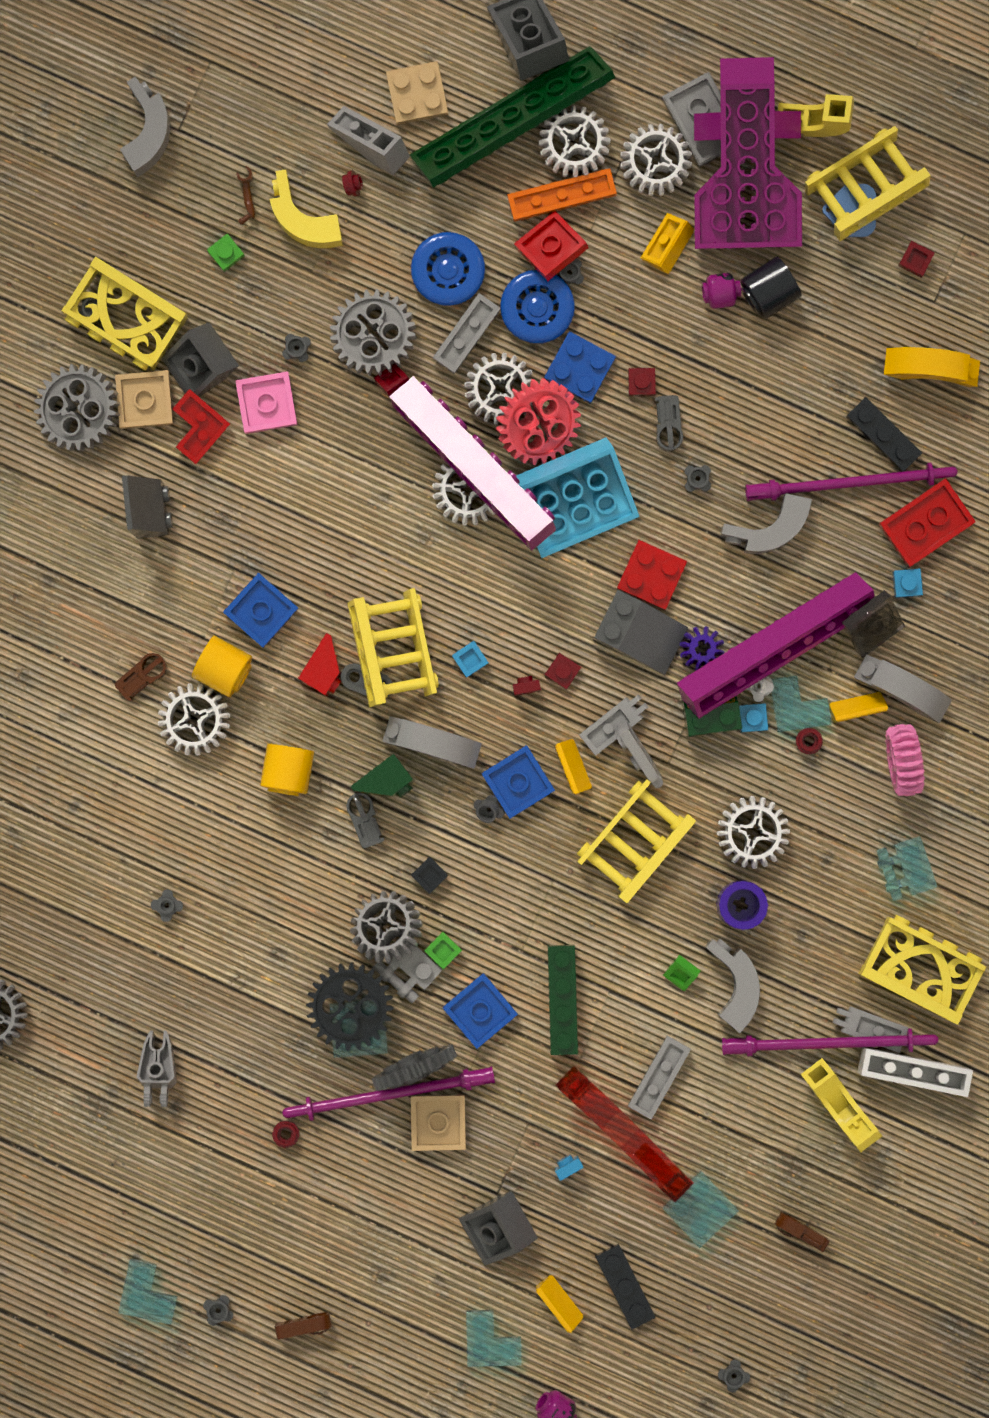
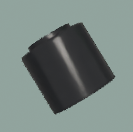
M775 256L740 279L741 291L752 310L763 319H768L802 297L796 280L778 256Z

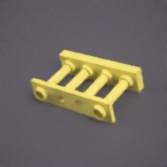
M896 126L889 130L883 129L879 131L873 140L825 170L813 172L805 181V193L807 196L818 191L837 218L836 223H834V234L839 241H842L922 191L930 184L931 175L924 167L918 172L913 170L895 146L894 142L897 141L898 134ZM882 149L886 150L904 176L903 181L897 185L889 183L871 157ZM860 163L865 166L882 190L881 195L873 200L865 195L849 172L850 169ZM837 177L842 179L859 204L858 209L852 213L844 211L826 185Z
M415 588L403 592V600L369 606L368 603L365 604V599L362 597L347 603L369 708L386 703L385 698L390 694L421 688L424 690L425 697L437 693L438 677L432 671L420 614L422 602L419 594H416ZM407 610L409 626L377 632L371 630L369 623L371 616ZM412 636L415 652L384 658L376 656L374 646L377 642ZM418 662L421 678L391 684L382 682L380 672L383 668Z
M647 779L643 783L639 780L628 792L632 795L631 798L591 845L586 842L577 852V855L580 857L577 862L580 865L587 859L619 886L618 890L621 893L618 897L625 903L630 901L696 822L689 814H686L684 818L681 815L676 816L650 794L646 788L651 782ZM638 798L670 824V828L673 831L667 838L663 835L661 837L628 810ZM621 818L654 845L652 848L656 851L649 859L646 856L642 857L611 831ZM603 839L636 865L635 869L638 872L632 879L629 877L625 878L594 852Z

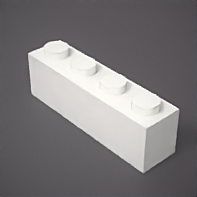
M862 1047L857 1073L871 1078L968 1097L973 1070L966 1067Z

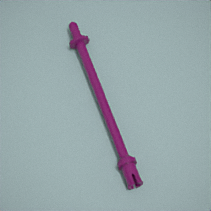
M932 462L926 464V469L786 484H779L773 479L769 480V483L745 484V494L747 502L761 499L777 501V498L786 493L793 494L927 480L928 485L933 486L934 479L955 477L958 470L955 467L933 468Z
M908 1028L907 1035L757 1040L752 1038V1035H746V1038H722L723 1055L747 1054V1057H751L757 1051L907 1046L909 1053H913V1046L936 1045L939 1042V1038L935 1034L913 1035L912 1028Z
M490 1066L472 1071L463 1069L459 1076L312 1103L309 1096L306 1097V1104L284 1108L282 1115L285 1118L308 1115L309 1120L313 1121L314 1113L454 1087L466 1088V1091L472 1090L471 1087L494 1084L493 1068Z

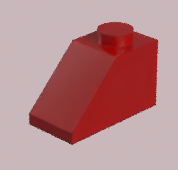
M328 633L325 634L298 677L299 680L327 697L329 692L334 694L342 682L338 679L341 672L333 638Z

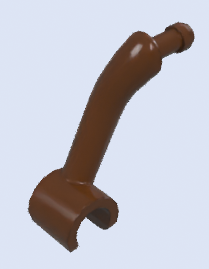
M245 166L249 172L247 178L243 179L236 173L239 182L242 183L244 204L248 212L247 215L239 219L240 225L245 224L250 218H255L250 188L253 173L248 166Z

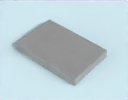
M707 72L662 96V100L679 132L682 134L684 141L688 142V148L699 168L721 156V140L694 141V114L721 112L720 91L710 73Z

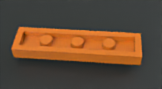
M608 168L589 173L588 175H581L507 194L513 221L516 222L614 197L617 195L611 169Z

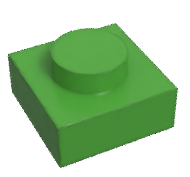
M228 233L207 249V252L223 272L227 271L245 256Z
M442 932L424 951L444 970L462 949L448 935Z
M679 955L667 968L663 976L685 992L701 970Z

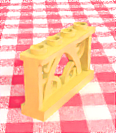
M96 256L67 304L61 310L66 316L64 320L77 329L80 325L88 329V336L99 343L102 340L107 341L111 344L110 349L122 357L125 353L134 358L132 363L144 371L147 368L155 370L180 328L183 327L188 319L185 312ZM97 273L101 275L98 293L86 292ZM116 288L122 290V296L118 299L107 297V294L114 296L113 290ZM133 296L138 298L135 311L142 325L131 329L115 330L109 318L107 303L120 305L129 301ZM86 298L97 299V305L88 304L85 306V308L92 309L93 313L90 317L82 316L78 311L80 301ZM146 307L151 308L153 311L150 316H147L151 320L148 323L141 313ZM100 319L105 331L101 330L92 323H95ZM169 319L173 320V324L163 340H161L155 330ZM151 333L156 340V349L150 354H143L138 350V344L145 342L148 347L149 340L145 335ZM131 339L130 347L119 340Z
M898 915L894 919L887 917L858 974L958 1025L986 969V966L980 964L982 958L970 952L966 956L957 952V945L947 940H943L942 943L934 940L935 934L920 927L918 931L909 927L910 921ZM899 931L906 936V942L900 944L897 939L895 940V945L900 950V952L895 954L888 945V937L893 932ZM914 937L927 944L914 946ZM883 947L890 958L877 970H874L872 967ZM941 951L955 958L947 963ZM931 954L939 969L941 980L930 979L921 983L916 990L911 989L912 972L904 960L917 955ZM897 964H900L906 973L905 977L901 980L895 977V973L901 971L895 967ZM958 964L966 965L970 971L969 979L961 984L952 983L951 977L958 978L963 975V973L958 974L955 971V967ZM930 985H941L942 990L935 988V996H930L927 993V988ZM952 988L964 989L955 1009H950Z

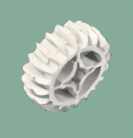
M573 105L571 106V113L567 114L566 109H563L561 117L558 114L551 117L553 122L545 120L544 126L547 129L540 130V136L545 138L539 140V146L544 147L540 151L541 157L549 156L545 161L547 166L555 163L553 167L554 173H557L562 168L563 177L568 176V171H573V177H577L578 171H582L583 175H588V167L596 172L598 167L595 162L604 164L605 159L602 155L609 154V149L605 146L610 144V138L603 136L607 135L609 130L606 127L600 128L604 123L602 118L594 121L596 112L592 111L587 116L586 107H582L581 113H576V106ZM571 123L580 124L574 130H569L565 127L563 129L561 128L562 126ZM588 129L595 136V150L591 149L590 144L584 139ZM554 135H557L565 146L561 155L554 149L552 143ZM580 135L579 145L574 144L569 149L570 140L574 141ZM575 154L582 155L583 157L588 156L581 161H569Z
M649 124L647 133L642 127L638 128L639 137L631 133L629 136L631 142H624L623 145L627 151L621 152L620 158L626 160L620 164L621 169H629L624 173V178L633 177L630 186L634 187L639 183V193H642L645 187L649 188V196H653L654 189H658L659 196H663L665 187L670 193L674 192L673 183L681 187L683 184L681 178H687L689 175L685 169H689L692 166V162L686 160L691 158V151H683L688 147V142L679 143L682 134L678 133L673 137L674 128L672 127L667 132H663V124H659L658 131H654V126ZM660 141L655 148L640 147L647 142ZM668 145L677 156L678 166L673 164L672 160L665 154ZM661 151L660 163L658 162L657 165L654 164L651 170V157H653L654 159V156H658L659 152ZM634 155L639 156L640 160L646 164L647 168L644 175L637 169ZM657 172L672 173L663 179H651Z
M492 353V362L490 363L485 356L482 357L481 361L484 366L481 367L479 364L474 363L473 368L478 373L468 372L467 377L473 380V382H465V388L473 389V391L465 393V398H474L468 404L469 408L479 407L475 411L477 417L485 412L484 422H488L490 417L494 416V425L499 424L496 417L503 416L504 412L490 406L500 400L506 402L505 396L514 397L510 387L517 377L521 383H525L528 387H530L531 379L527 380V378L532 375V370L522 372L526 363L522 361L516 366L517 356L515 355L511 358L510 362L506 361L507 353H502V360H497L496 353ZM495 369L511 371L504 377H496L489 373ZM482 378L491 389L484 401H482L478 393V386ZM496 384H506V393L501 394L500 392V395H494V393L496 392Z
M445 464L441 465L445 475L436 473L435 478L442 482L433 483L432 487L433 489L441 490V492L433 494V499L443 500L436 506L437 509L447 507L443 513L445 518L453 513V523H456L459 517H463L462 525L467 526V518H472L473 525H478L477 516H481L482 520L486 522L488 521L485 514L486 511L491 515H495L486 503L480 508L470 511L472 501L479 496L472 491L466 503L465 491L461 492L460 489L466 488L467 484L464 481L453 482V484L448 483L449 479L456 472L452 468L449 469ZM446 492H453V494L462 497V510L455 507L449 501Z
M190 683L187 685L188 692L185 693L184 689L179 686L177 687V691L180 694L178 697L172 692L168 694L173 700L171 704L165 700L162 701V705L168 707L167 712L158 711V715L166 716V720L158 721V726H167V729L163 730L160 734L163 737L171 735L166 742L168 745H172L175 741L178 742L175 746V751L179 752L184 745L185 755H190L192 748H194L195 754L200 756L201 747H204V750L210 753L209 743L212 742L214 746L219 747L220 743L215 738L217 736L223 739L227 737L220 730L222 727L225 729L230 728V724L222 722L223 719H228L231 715L230 713L221 712V710L228 707L227 703L217 704L222 698L221 694H217L212 698L214 689L209 687L206 693H203L204 685L199 684L196 692L194 691L193 684ZM189 698L205 699L212 707L198 711L191 704ZM182 703L185 712L184 717L173 725L174 712L179 704ZM191 712H195L194 715L197 716L198 714L202 715L197 720L198 728L194 727V724H185L191 719ZM215 715L214 729L209 736H206L204 723L211 716ZM190 728L195 732L199 741H186L177 732Z
M750 796L749 805H746L744 798H740V808L736 804L731 803L730 808L734 812L731 814L728 811H723L722 813L728 818V821H718V825L725 826V831H717L718 836L725 835L726 840L719 842V846L727 844L729 846L724 851V855L728 856L732 852L735 853L731 860L733 863H736L739 858H743L741 867L744 868L747 866L748 860H751L752 869L757 868V860H760L763 867L768 866L766 857H769L772 862H776L777 858L773 852L784 853V850L778 846L780 843L786 845L789 843L787 839H782L781 836L782 834L790 833L789 829H781V825L788 823V819L779 820L777 818L783 813V810L779 809L773 813L774 802L764 807L766 799L761 797L757 805L755 804L756 799L754 796ZM755 810L749 824L734 823L741 813ZM763 813L771 819L775 834H771L763 829ZM756 824L760 834H764L766 837L758 836L751 840L748 838L747 831L740 828H753ZM732 831H736L744 836L745 848L743 852L735 845L732 839ZM759 840L772 842L765 852L751 855L755 844Z

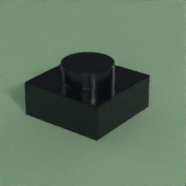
M431 857L411 874L429 894L449 876Z

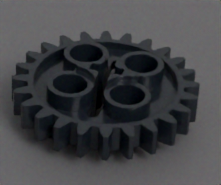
M354 962L350 963L348 970L345 969L342 963L339 964V972H336L332 967L328 968L330 976L327 977L321 973L319 976L322 983H312L317 991L308 992V996L313 998L314 1001L306 1004L307 1007L313 1008V1012L309 1013L307 1018H315L316 1020L310 1027H319L321 1029L317 1037H321L324 1034L327 1035L325 1044L335 1040V1049H338L342 1043H345L346 1050L349 1051L352 1044L355 1043L356 1048L360 1050L362 1041L371 1046L370 1037L373 1036L379 1040L381 1036L378 1030H388L383 1022L392 1021L393 1019L386 1013L387 1011L394 1010V1006L387 1005V1001L394 997L384 993L390 986H381L379 984L383 976L376 979L373 978L375 969L365 973V964H362L358 970H355ZM347 980H354L358 984L356 994L350 995L345 992L344 983ZM367 989L369 991L354 1006L355 1013L349 1011L337 1023H332V1019L346 1007L345 1000L351 1002L363 990ZM332 998L337 1001L338 1010L335 1013H329L325 1010L324 1002L326 999ZM365 1000L375 1002L377 1009L374 1014L369 1015L362 1010V1004ZM350 1018L356 1022L357 1028L355 1032L347 1033L342 1028L344 1019Z

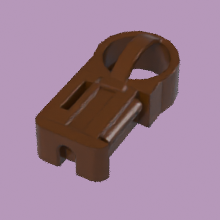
M155 653L145 655L140 662L115 682V687L126 700L133 701L131 697L136 696L148 685V682L152 685L166 674L167 663L165 659ZM158 657L144 669L143 666L149 658ZM163 663V669L159 675L154 677L147 675L158 664Z
M784 1212L779 1214L774 1223L783 1235L797 1237L821 1252L825 1251L830 1242L824 1235ZM779 1227L782 1228L783 1230H785L786 1232L792 1234V1235L783 1233V1232L779 1229Z
M322 1312L298 1319L278 1322L274 1327L277 1340L307 1333L320 1335L332 1327L329 1312Z

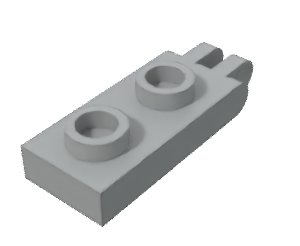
M639 694L631 701L626 697L579 734L580 738L595 756L617 739L616 736L619 735L618 724L627 720L630 726L633 727L643 719L640 713L647 709L648 705L644 703L636 709L634 704L642 699Z
M628 721L621 722L617 725L619 735L616 738L624 750L628 748L633 755L630 759L636 770L642 769L655 788H660L663 785V780L656 764Z
M851 1006L848 1011L837 1008L836 1013L846 1016L845 1021L834 1018L832 1022L842 1026L841 1032L854 1037L906 1035L908 1030L906 1026ZM902 1046L884 1048L900 1053Z

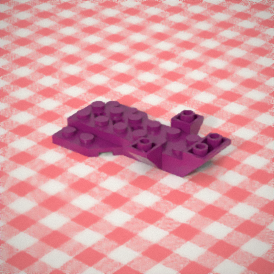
M774 57L720 58L721 112L694 114V141L721 140V167L694 195L695 249L802 247V192L775 166V139H801V111H775ZM745 159H751V163L756 165V168L752 169L750 174H744V170H740V164H744ZM745 186H751V190L756 192V195L752 196L749 202L744 201L745 197L740 196V191H744ZM745 213H752L751 217L756 218V223L751 224L749 229L745 228V224L740 222V219L745 217Z

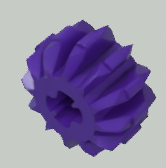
M707 626L703 628L702 635H700L698 627H694L693 634L695 637L688 632L684 634L685 639L690 643H679V647L688 649V651L680 653V657H690L685 664L687 667L695 661V671L701 668V663L706 665L709 660L713 661L716 659L714 655L721 656L725 653L723 650L716 649V647L723 645L724 641L719 640L715 642L713 640L718 635L717 631L708 636L709 627ZM698 642H703V646L707 644L709 649L705 652V656H701V652L699 654L696 653L695 649L699 646Z

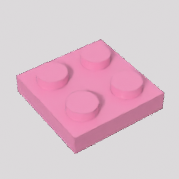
M288 371L235 380L245 434L297 425Z

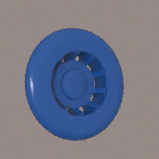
M442 232L430 236L418 246L412 258L411 276L413 283L423 297L435 304L451 306L463 303L475 295L484 280L485 262L480 249L472 240L458 233ZM447 250V254H440L441 251ZM451 251L458 252V255L451 254ZM436 255L437 259L433 262L431 258ZM462 257L466 259L465 263H462L460 260ZM428 266L432 267V272L427 271ZM469 268V273L464 274V269ZM434 277L436 281L432 282L430 278ZM461 279H465L462 284L459 283Z
M530 270L517 275L509 282L501 297L500 310L506 327L517 338L529 343H546L558 338L567 330L574 316L575 303L569 286L562 278L555 275L547 281L537 270ZM536 288L535 292H529V289ZM540 288L548 291L546 293L540 292ZM525 293L526 297L522 300L520 296ZM551 294H553L556 298L553 301L549 297ZM517 304L522 305L521 310L517 309ZM558 305V311H553V306ZM523 315L525 320H522L519 316ZM551 316L555 317L553 321H549ZM542 323H545V324H546L545 326L539 327V324H542Z

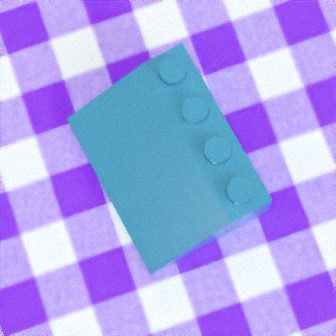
M607 437L516 475L520 481L519 486L523 490L528 488L537 498L536 503L541 508L547 507L555 517L553 521L556 531L537 546L541 558L640 517L614 447Z

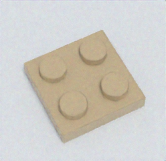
M438 61L386 71L396 125L448 115Z
M168 370L115 375L116 391L118 392L117 402H120L118 406L120 429L174 425L170 374Z
M465 1095L411 1096L412 1151L466 1150Z

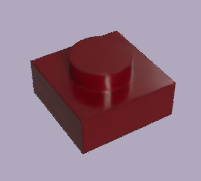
M911 241L898 266L922 278L935 252Z
M395 363L391 365V373L385 369L382 371L381 376L377 375L374 377L377 386L388 397L409 380V377Z
M628 368V396H655V368Z
M559 652L545 673V676L567 690L581 667Z
M533 676L518 678L517 684H512L514 696L541 691L539 679L533 680Z

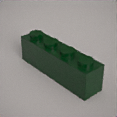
M547 945L550 1054H578L575 945Z

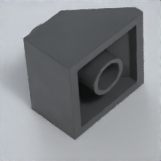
M210 322L188 330L161 358L184 393L190 389L199 397L224 381L239 367Z
M512 1191L493 1198L459 1218L484 1266L519 1253L538 1239Z

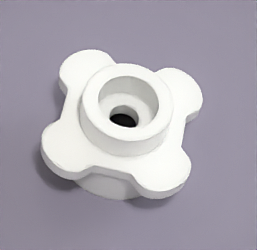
M767 676L747 688V690L751 691L756 702H761L764 696L773 692L774 684L772 679Z

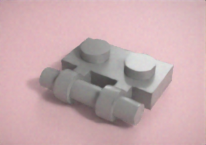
M410 945L408 948L411 950V955L402 952V961H398L393 956V961L388 967L381 962L376 963L372 968L380 976H383V982H389L398 991L397 994L401 998L405 997L410 1003H413L419 995L412 990V987L417 983L425 990L443 969L418 946L413 947ZM398 967L410 976L406 983L394 973Z

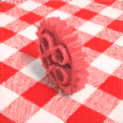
M542 378L539 384L536 380L531 379L530 387L522 382V391L518 392L513 388L514 397L505 396L504 398L508 403L507 407H499L504 412V415L496 417L503 424L496 427V430L502 434L498 439L504 444L503 448L508 453L511 452L510 455L513 458H519L523 463L529 460L532 465H536L539 459L544 464L548 456L552 460L556 459V452L564 455L563 446L572 447L569 438L578 437L573 428L581 427V424L575 421L576 418L581 416V413L575 410L579 404L573 400L574 395L569 391L567 392L566 387L562 384L559 386L554 380L549 383L546 379ZM547 400H550L549 405L546 408L542 409L543 404ZM531 402H532V404H533L534 411H532V409H531V406H530V403H531ZM526 412L524 419L519 421L520 415ZM558 423L556 430L551 432L553 425ZM543 432L546 434V437H547V441H546V442H545V438H544ZM532 435H535L534 440L531 443H528V439Z

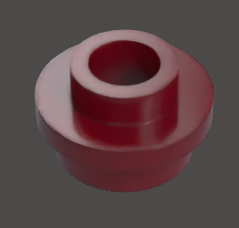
M350 170L348 174L342 176L343 187L347 196L353 195L357 197L360 196V190H363V181L360 174Z
M805 728L796 736V746L804 754H815L822 747L823 738L820 732L814 728ZM810 736L813 738L814 743L812 746L805 745V737Z
M288 1120L276 1124L272 1132L274 1142L283 1148L295 1145L300 1135L297 1125ZM283 1129L290 1130L291 1137L288 1139L283 1138L281 1131Z

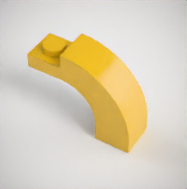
M923 347L886 348L884 375L901 380L935 379L966 387H977L980 360L970 358V354L944 349Z

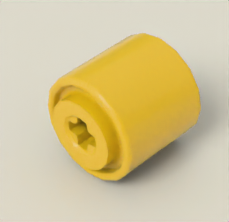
M214 635L202 651L191 677L230 698L244 684L252 668V656Z
M267 743L260 786L268 788L267 791L293 796H299V793L307 794L315 751Z

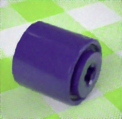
M740 880L731 882L722 888L717 897L716 907L717 913L724 923L733 928L746 930L754 928L762 922L767 913L768 902L765 893L759 886ZM743 897L745 898L744 903L748 905L747 909H741L740 912L735 911L736 906L733 904V901L740 900Z

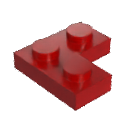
M189 389L172 409L192 426L175 448L196 465L230 423Z

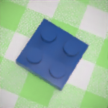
M569 331L544 379L548 382L554 380L559 386L562 384L567 388V392L569 391L574 396L591 404L616 356Z
M258 572L223 613L264 648L299 608Z
M527 745L481 773L509 819L555 791Z
M484 973L442 1007L476 1049L518 1015Z

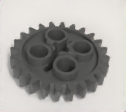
M453 1044L440 1048L436 1046L424 1052L419 1050L407 1055L406 1058L400 1059L397 1063L385 1067L383 1072L375 1075L371 1080L376 1091L385 1090L389 1087L393 1089L403 1084L410 1085L446 1067L445 1064L454 1060L457 1054Z

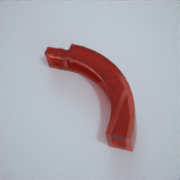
M575 1066L555 1085L599 1126L675 1203L694 1184L648 1135Z

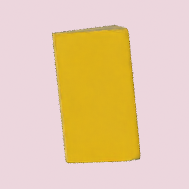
M667 213L640 258L660 271L669 274L694 233V228L688 221Z
M880 692L831 702L829 708L832 721L837 723L885 712L888 709V705Z
M574 739L557 743L555 749L572 794L576 795L591 789V782Z
M549 1275L536 1285L537 1294L564 1329L571 1333L583 1319L581 1311L553 1275Z

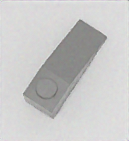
M345 106L327 124L328 128L372 164L391 175H394L410 157L401 136Z

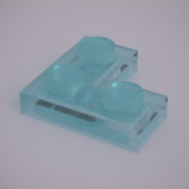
M797 675L772 679L774 684L772 699L777 733L831 725L828 698L801 702Z
M133 1258L130 1259L119 1306V1314L172 1324L178 1296L152 1291L157 1264Z
M466 1310L467 1367L522 1366L521 1336L494 1337L493 1310Z

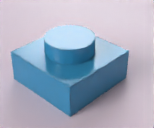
M921 569L892 572L895 598L923 595Z
M475 641L452 655L466 678L489 664Z
M766 703L739 706L742 723L741 733L768 730Z
M570 1154L557 1162L558 1167L554 1169L561 1181L581 1170L584 1166L578 1155L572 1158Z

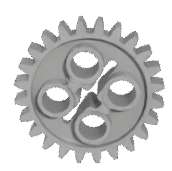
M376 289L374 296H370L368 290H365L363 298L354 293L355 301L352 302L346 298L345 301L348 307L345 309L338 306L341 316L332 317L337 325L330 326L331 332L336 334L331 336L330 340L332 343H338L333 347L335 353H340L338 358L341 362L347 360L346 366L348 369L356 365V372L358 374L365 368L368 376L372 374L373 369H376L378 375L381 376L382 368L384 367L391 373V364L395 363L400 367L399 358H409L405 350L414 349L413 344L409 342V340L417 338L415 333L410 332L416 329L415 322H409L414 318L412 312L405 313L408 309L407 304L404 303L399 306L400 299L398 296L390 300L391 295L388 291L383 297H381L378 289ZM374 310L382 311L381 316L377 319L369 318V314ZM359 315L365 318L373 331L378 332L380 339L389 347L388 350H384L374 335L369 334L367 327L358 319ZM358 326L361 328L360 333L356 336L348 334L352 327ZM394 329L398 331V335L393 339L385 337L389 330ZM370 346L378 348L377 352L372 356L364 354L365 350Z
M70 364L69 371L64 367H60V375L51 372L53 380L51 382L43 380L47 388L45 390H37L43 395L42 399L34 400L35 403L41 405L39 409L34 410L35 414L42 417L36 421V424L45 425L41 433L44 435L50 434L48 437L49 442L54 443L57 441V447L60 448L66 445V449L69 451H73L75 446L77 450L84 451L85 444L88 448L94 449V440L101 444L104 443L101 435L111 436L107 428L108 426L116 427L117 424L112 421V417L120 416L119 413L113 411L114 407L120 405V402L112 399L118 395V392L109 390L113 382H104L105 374L99 373L97 375V369L91 367L88 370L87 366L83 364L80 365L79 370L73 364ZM83 383L84 391L81 395L77 396L76 388L79 384ZM65 388L67 389V392H68V394H69L71 400L65 395V393H64V389H65ZM59 399H62L63 407L60 411H56L55 404ZM73 402L79 403L77 408L82 415L74 412L77 408ZM98 404L99 412L96 416L92 417L91 408ZM84 417L90 422V427H87ZM77 420L78 428L75 432L71 433L70 424Z

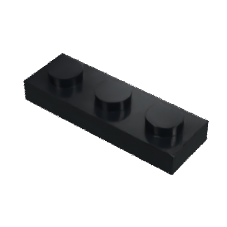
M867 397L846 416L901 472L905 471L922 454Z
M619 1243L596 1254L595 1258L631 1329L633 1330L656 1318Z

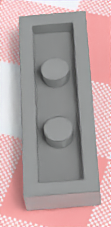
M479 293L435 353L433 360L455 375L501 308Z
M667 1035L627 1106L652 1120L691 1048Z

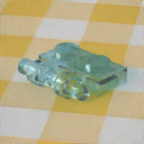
M920 836L893 844L897 855L889 857L886 847L876 850L879 858L877 863L879 869L883 870L887 882L885 887L887 892H890L893 901L903 899L900 888L905 886L908 887L911 896L937 888ZM900 863L904 878L897 880L892 866Z

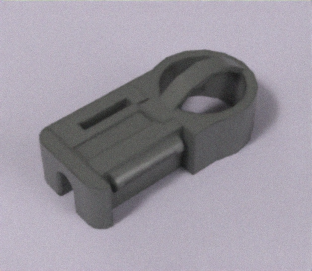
M676 395L658 396L654 403H657L658 423H660L656 426V442L660 449L672 452L678 449L683 441L679 398ZM664 429H667L668 447L664 446L660 441V435ZM672 429L676 430L679 436L676 446L673 443Z
M355 793L350 796L346 807L361 846L368 848L382 843L385 838H380L382 834L376 818L373 817L376 813L372 799L364 793ZM359 796H364L370 804L367 814L364 812ZM353 798L361 817L356 816L351 810Z

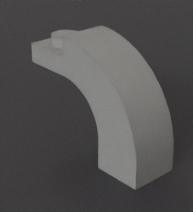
M135 76L127 81V84L145 112V124L140 135L122 147L120 151L135 175L139 177L151 169L164 154L170 137V118L161 95L157 93L151 97L153 93L144 81L140 84Z
M786 493L782 499L779 516L774 524L760 530L723 524L720 537L726 538L725 542L733 545H741V542H746L744 553L763 554L777 550L792 540L801 530L808 517L812 499Z
M867 654L854 676L859 682L892 696L919 715L937 723L941 722L952 701L940 690L917 676L883 659L881 661Z
M392 716L389 718L382 741L473 769L475 768L482 745L480 742Z
M710 939L704 947L729 968L734 979L733 994L717 1015L737 1032L741 1033L751 1021L758 1006L760 984L757 971L750 958L742 949L738 948L731 955L729 952L732 948L723 940L719 939L716 942Z

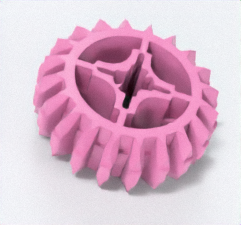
M898 724L894 727H889L886 731L885 743L888 768L894 791L898 796H913L922 793L925 778L922 752L916 730L911 724Z

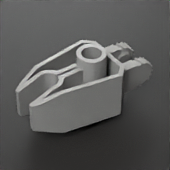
M150 1030L143 1044L137 1079L144 1087V1107H151L152 1088H161V1107H168L169 1088H172L177 1083L174 1050L167 1031L163 1033V1044L160 1049H155V1033L153 1030Z

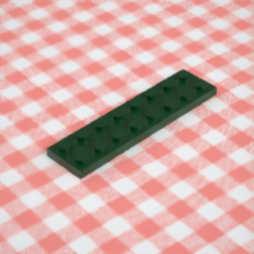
M589 46L569 58L568 62L552 68L411 153L410 157L434 188L462 170L468 169L480 159L491 155L505 144L514 141L528 130L536 128L548 118L559 114L573 103L582 100L596 89L605 86L616 77L607 63Z

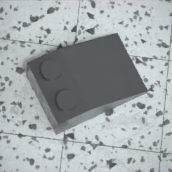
M501 0L487 6L497 33L520 81L569 61L565 38L543 0Z
M129 475L122 476L127 530L137 539L168 536L169 528H173L172 514L167 512L166 502H170L169 487L164 486L161 479Z
M617 590L593 640L665 675L688 627L646 603Z

